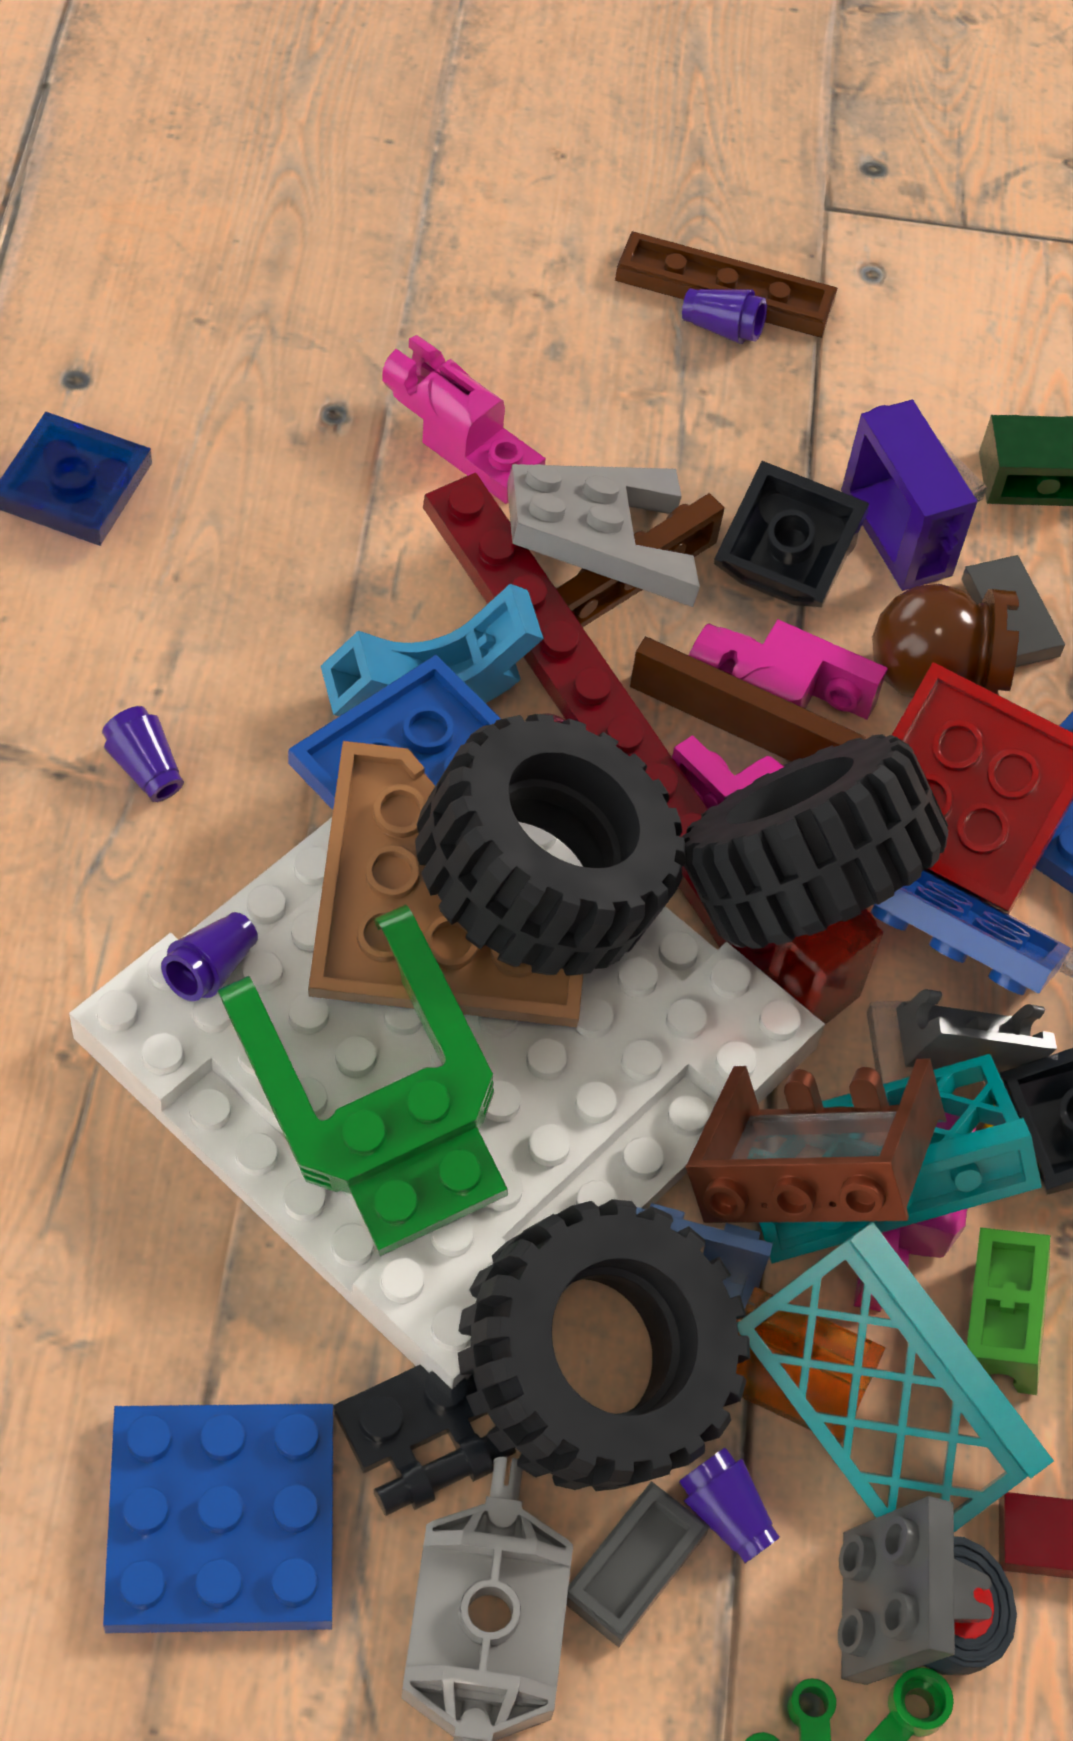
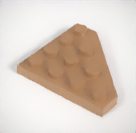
M343 741L309 978V997L414 1009L402 984L400 970L394 954L382 930H377L374 918L406 904L413 913L463 1015L577 1028L584 974L566 976L564 970L560 969L557 975L532 973V967L528 964L521 963L519 966L513 967L497 960L499 953L485 945L480 950L465 938L468 932L458 922L453 925L449 923L440 912L439 904L441 899L438 894L430 896L421 874L425 866L419 865L415 839L419 835L416 824L420 811L435 788V785L424 773V766L408 748Z

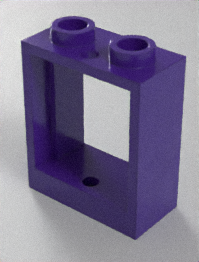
M913 399L890 406L881 405L868 412L861 413L841 491L869 503L868 514L862 526L902 591L953 576L978 502Z

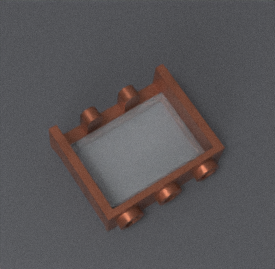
M930 1058L916 1059L899 1105L890 1106L880 1074L873 1068L861 1067L855 1071L849 1086L854 1107L824 1108L814 1076L806 1070L797 1069L791 1072L784 1087V1094L789 1109H759L747 1066H733L686 1165L703 1222L907 1221L909 1217L907 1205L937 1122H947Z

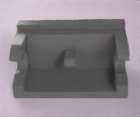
M924 989L909 1003L902 1002L896 1008L904 1062L907 1067H914L916 1059L930 1058L934 1070L990 1054L1000 1075V1072L1048 1057L1057 1050L1054 1033L1042 1031L1030 1037L1032 1024L1035 1020L1040 1019L1045 1012L1043 1006L1027 1004L1013 1016L936 1006L935 1004H938L942 998V992Z

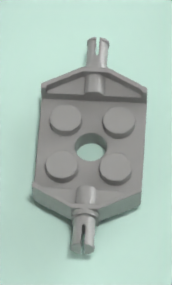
M497 1457L493 1460L494 1469L490 1497L486 1496L485 1504L436 1519L426 1524L401 1698L453 1736V1741H497L549 1721L554 1713L573 1544L522 1509L523 1501H519L523 1469L517 1466L518 1459L512 1458L508 1486L504 1485L507 1457ZM485 1595H492L502 1599L510 1609V1622L496 1632L480 1630L472 1623L468 1614V1608L475 1599Z

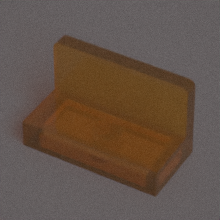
M754 1287L744 1309L746 1315L772 1297L773 1294ZM778 1310L754 1328L772 1353L803 1357L808 1315ZM816 1316L811 1359L853 1365L857 1334ZM865 1338L862 1367L877 1369L886 1347ZM750 1348V1360L738 1363L736 1374L744 1376L747 1381L742 1398L812 1431ZM780 1363L799 1388L801 1366ZM810 1367L806 1399L816 1412L847 1416L852 1374ZM863 1375L860 1377L856 1412L872 1377ZM824 1422L838 1442H843L845 1425Z

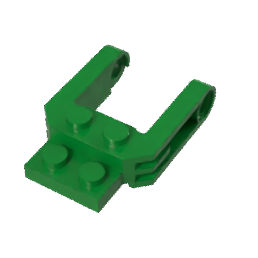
M406 904L374 918L377 930H382L400 970L402 984L442 1066L423 1068L336 1109L335 1113L326 1120H319L316 1117L250 976L217 990L305 1181L334 1192L343 1191L351 1194L380 1257L508 1196V1188L479 1132L494 1095L493 1073L413 913Z

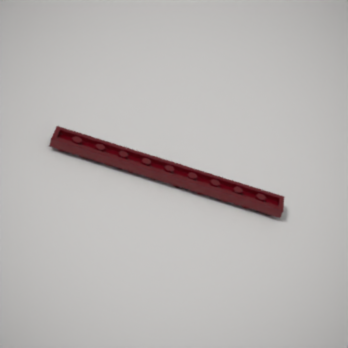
M475 472L426 493L423 502L424 511L487 604L509 584L528 590L544 639L523 657L564 718L586 724V730L597 736L602 732L619 741L616 747L628 756L635 753L647 764L645 772L653 781L659 779L669 793L668 807L677 809L683 830L679 837L686 834V830L692 822L700 820L701 814L707 811L708 808L529 549L512 544L511 523ZM683 866V878L679 888L718 946L721 947L728 941L717 934ZM797 938L792 942L780 945L769 943L764 948L755 949L748 946L740 948L729 943L766 975L798 960L804 949Z

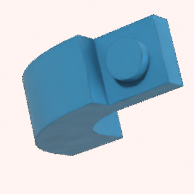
M509 584L471 620L447 635L423 642L402 643L357 631L321 665V670L332 712L335 716H341L434 655H437L466 685L487 703L509 690L521 680L516 663L544 638L528 590Z

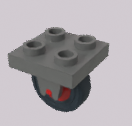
M927 1496L843 1532V1545L839 1555V1569L843 1576L842 1618L838 1628V1644L842 1651V1680L868 1685L920 1666H925L942 1675H969L981 1671L1003 1657L1014 1638L1017 1611L1013 1589L1001 1565L983 1546L965 1537L954 1536L953 1502Z

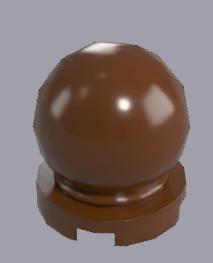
M943 584L916 586L896 596L880 614L872 636L874 662L887 667L884 681L901 695L913 698L931 664L934 662L999 695L998 690L1010 691L1016 666L1019 631L1007 630V610H1017L1019 608L1016 591L988 589L983 601L977 604L963 590Z

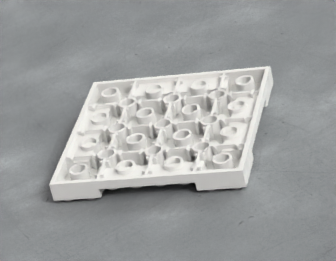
M332 818L183 936L185 937L224 918L232 912L245 915L254 924L258 933L257 943L250 948V951L221 988L250 976L319 1120H326L335 1113L336 1109L423 1068L442 1066L415 1009L309 997V978ZM519 822L528 836L545 851L565 862L582 866L574 853L559 839L538 827ZM665 906L632 950L626 952L620 961L607 968H594L591 973L583 975L580 1015L577 1028L464 1015L493 1073L494 1095L479 1132L508 1188V1196L380 1257L351 1194L343 1191L334 1192L305 1181L231 1023L219 993L217 992L211 998L187 1001L174 993L166 983L161 971V962L167 956L169 945L178 940L171 932L69 1013L73 1038L402 1354L415 1366L421 1365L429 1373L434 1371L451 1389L464 1377L467 1380L472 1375H460L458 1352L471 1347V1336L462 1335L458 1331L462 1310L475 1304L477 1298L472 1296L469 1289L479 1271L493 1264L492 1255L505 1242L553 1213L558 1214L572 1205L593 1201L597 1206H600L611 1199L632 1201L636 1207L650 1208L651 1203L655 1204L687 1173L686 1165L733 1066H747L759 1104L816 1050L825 1023L728 942L724 943L717 950Z

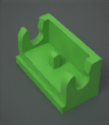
M980 1227L967 1347L990 1377L992 1374L1008 1375L1014 1378L1013 1385L1018 1393L1037 1395L1050 1270L1051 1235Z

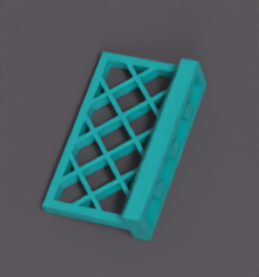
M991 1055L979 1056L933 1070L944 1112L960 1116V1118L950 1130L935 1127L907 1205L909 1215L907 1221L759 1222L764 1240L773 1243L770 1253L771 1264L840 1245L869 1222H873L882 1233L1042 1188L1031 1133L1024 1118L1019 1119ZM909 1077L883 1084L889 1106L899 1105ZM984 1081L986 1084L974 1100L952 1094L959 1087ZM850 1093L822 1101L824 1108L854 1107ZM979 1122L993 1125L992 1127L972 1132ZM845 1136L842 1138L758 1139L755 1145L776 1139H781L788 1143L776 1156L753 1150L749 1159L799 1158L807 1148L828 1153L826 1157L879 1156L882 1149L862 1144L867 1136Z
M873 1222L866 1224L845 1242L737 1322L740 1335L750 1338V1348L876 1518L896 1510L899 1487L941 1493L940 1499L950 1501V1495L966 1497L969 1499L954 1510V1532H956L1027 1477L1033 1478L1054 1462ZM844 1260L847 1261L864 1284L860 1314L818 1308L821 1278ZM812 1285L809 1307L788 1304ZM871 1294L890 1319L868 1316ZM778 1310L808 1315L803 1357L772 1353L754 1328ZM816 1316L859 1323L853 1365L811 1359ZM867 1324L897 1328L908 1342L904 1373L862 1367ZM916 1354L934 1378L913 1374ZM780 1363L801 1366L799 1388ZM810 1367L852 1374L847 1416L815 1411L806 1399ZM861 1375L903 1382L897 1424L855 1418ZM912 1383L943 1388L952 1400L949 1432L907 1426ZM960 1414L964 1416L979 1437L958 1434ZM824 1422L845 1425L843 1447ZM854 1427L896 1433L891 1476L864 1472L858 1469L850 1458ZM905 1435L947 1441L942 1484L900 1477ZM957 1443L988 1448L1005 1472L981 1490L952 1486ZM869 1482L890 1485L887 1506Z

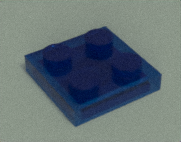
M45 411L0 479V510L101 546L152 465L151 448Z

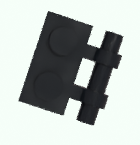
M418 1365L333 1405V1413L363 1473L390 1461L398 1478L373 1490L385 1516L412 1504L414 1510L435 1500L434 1492L468 1476L474 1482L493 1472V1460L495 1458L509 1457L516 1453L515 1447L500 1452L487 1435L480 1438L474 1432L470 1422L488 1413L485 1412L474 1416L466 1398L467 1395L477 1392L473 1374L467 1380L464 1377L451 1389L433 1370L429 1373L424 1367ZM448 1433L456 1450L422 1466L416 1460L412 1450Z

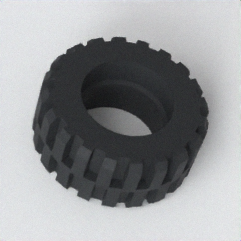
M533 714L529 715L525 721L521 715L496 720L494 724L482 726L469 736L465 744L459 747L420 811L416 824L419 835L415 839L419 865L425 866L421 874L430 896L438 894L441 899L439 904L440 912L451 925L458 922L468 932L465 938L481 950L484 945L499 953L497 960L513 967H517L521 963L531 965L532 973L557 975L560 969H563L566 976L588 974L594 968L603 969L620 961L626 952H630L675 894L683 878L682 867L686 863L685 841L683 837H679L683 830L677 809L668 807L669 793L659 779L653 781L645 772L647 764L635 753L628 756L616 747L619 741L604 732L597 736L586 730V724L572 719L559 723L554 722L553 715ZM519 822L538 827L559 839L574 853L582 866L565 862L545 851L528 836Z
M883 734L872 735L868 739L863 740L860 737L836 747L832 745L806 758L794 760L771 774L767 773L753 780L752 784L734 791L726 796L723 802L710 807L701 814L700 820L692 822L687 828L686 834L682 836L685 841L686 855L684 867L717 934L736 947L764 948L769 943L780 945L792 942L796 937L806 934L811 936L826 930L828 926L843 920L845 922L862 914L861 911L874 904L879 905L893 897L894 892L903 886L911 885L921 877V872L924 869L931 868L939 860L940 853L944 852L947 844L948 824L909 744L893 735L887 737Z
M611 1199L600 1206H597L593 1201L572 1205L558 1214L553 1213L505 1242L492 1255L493 1264L479 1271L469 1289L472 1296L477 1298L475 1304L462 1310L458 1331L462 1335L471 1336V1347L458 1352L460 1375L473 1374L477 1392L466 1396L474 1416L485 1412L488 1413L495 1427L487 1433V1437L500 1452L515 1447L521 1452L517 1460L519 1468L534 1477L551 1473L553 1474L552 1479L555 1486L572 1490L592 1486L595 1491L618 1489L669 1475L672 1469L687 1466L705 1453L704 1442L721 1437L731 1422L730 1413L724 1410L723 1407L741 1402L747 1381L744 1376L736 1374L737 1364L750 1360V1338L738 1335L736 1321L746 1316L741 1296L738 1295L730 1298L723 1280L730 1277L731 1274L720 1257L709 1261L703 1255L700 1249L705 1245V1240L690 1226L678 1232L670 1228L673 1222L672 1215L653 1206L636 1214L637 1207L632 1201ZM582 1279L592 1280L613 1288L635 1307L647 1328L652 1347L651 1376L641 1400L635 1408L628 1412L613 1414L591 1405L570 1386L558 1365L552 1341L553 1316L562 1292L573 1282Z

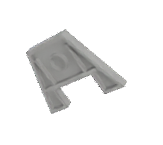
M512 464L507 483L512 544L691 607L694 606L700 588L694 556L636 545L629 508L635 507L670 514L679 506L682 497L676 469Z

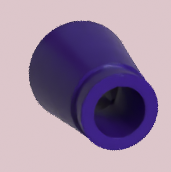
M690 288L683 301L682 319L739 344H743L745 340L756 342L764 327L767 302L764 297L755 296L753 289L697 290Z
M135 706L118 713L105 724L102 729V734L106 739L104 744L105 751L147 793L152 802L163 801L176 794L182 788L184 781L179 774L178 767L157 715L149 714L143 706Z
M232 912L226 917L172 942L167 949V956L161 962L162 975L171 990L187 1001H197L200 998L215 996L218 992L217 990L223 986L250 951V948L257 943L258 933L254 924L245 915Z
M726 1447L679 1481L689 1496L684 1502L734 1552L739 1554L744 1563H747L780 1538L772 1526L773 1523L743 1459L741 1458L736 1462Z

